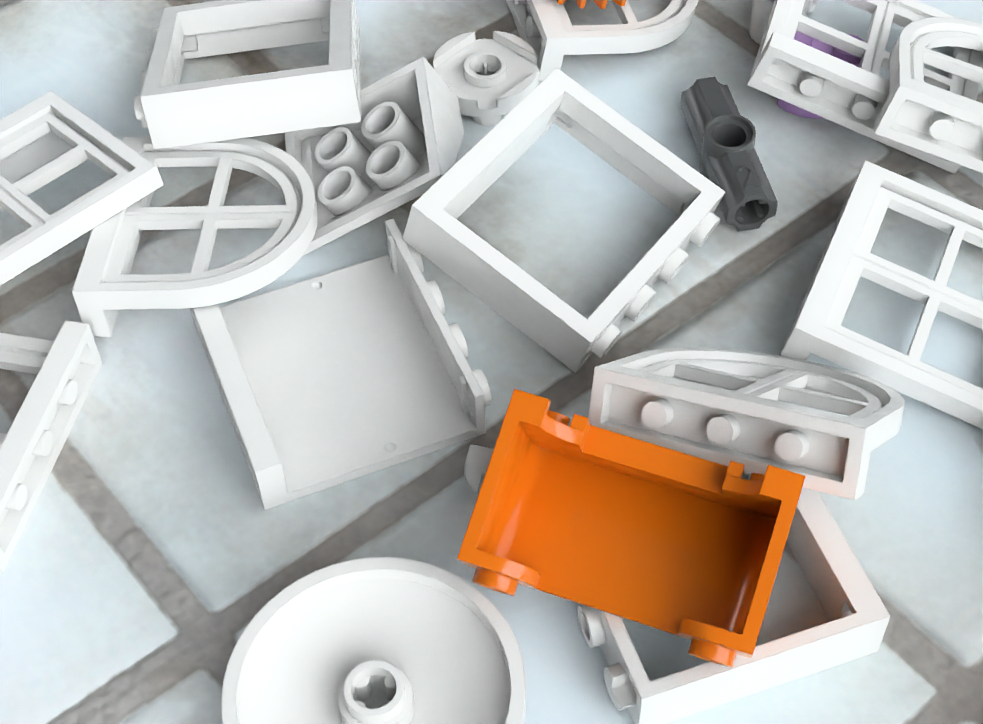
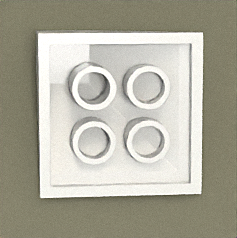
M424 56L361 90V122L285 132L286 153L295 158L307 171L314 186L318 222L316 232L304 255L423 195L454 165L464 138L459 100Z

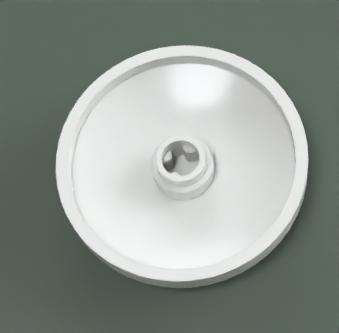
M369 557L349 560L327 566L298 579L268 601L254 616L236 643L227 665L221 696L223 724H524L526 715V676L523 658L512 629L502 613L487 596L460 576L429 563L405 558Z

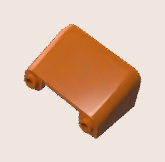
M514 389L457 557L463 564L476 569L472 582L510 596L515 595L518 584L689 639L691 643L688 654L726 667H733L736 655L752 658L806 476L768 465L765 475L751 473L749 480L743 479L744 464L730 460L729 466L721 465L592 426L588 417L578 414L573 415L569 427V417L549 410L550 399Z

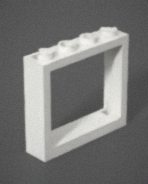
M218 0L163 8L159 27L153 28V49L147 50L148 69L141 72L142 91L140 95H135L134 97L136 119L141 120L143 128L149 129L154 150L361 122L360 29L355 0ZM329 40V65L180 84L185 59Z
M556 68L412 204L402 239L576 373L593 353L601 358L611 350L623 332L617 326L625 316L634 322L641 316L657 293L651 288L660 278L668 284L687 261L689 254L684 251L691 242L698 247L704 244L711 231L721 220L713 213L724 196L725 191ZM554 123L680 216L588 319L457 220Z
M802 487L786 542L830 620L828 623L756 646L752 658L736 655L732 668L708 662L650 681L622 618L585 605L577 606L578 619L586 642L591 648L600 645L609 665L604 667V678L610 698L617 710L620 711L627 708L634 724H667L878 652L890 615L818 491Z

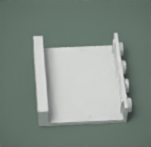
M394 218L385 221L389 252L387 255L222 307L215 304L190 308L194 325L265 510L486 433L485 406L490 405V401H492L488 381L480 368L471 370L466 360L468 358L467 344L457 323L448 325L444 317L445 304L438 284L435 280L426 282L422 275L424 267L421 254L402 239L403 236Z

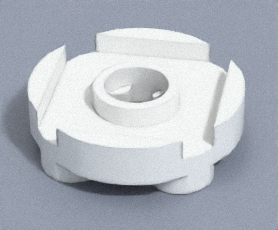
M493 31V39L483 38L476 40L475 32L464 33L444 43L434 56V70L458 97L461 114L471 116L472 120L479 125L490 126L499 123L503 119V115L508 114L539 85V69L535 50L522 38L507 32Z

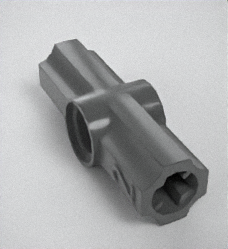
M716 77L697 79L693 86L682 92L680 104L701 157L700 174L725 191L719 205L728 224H734L738 227L739 231L758 229L767 219L776 215L778 201L754 148L756 138L755 126L750 120L740 115L728 85L719 83Z

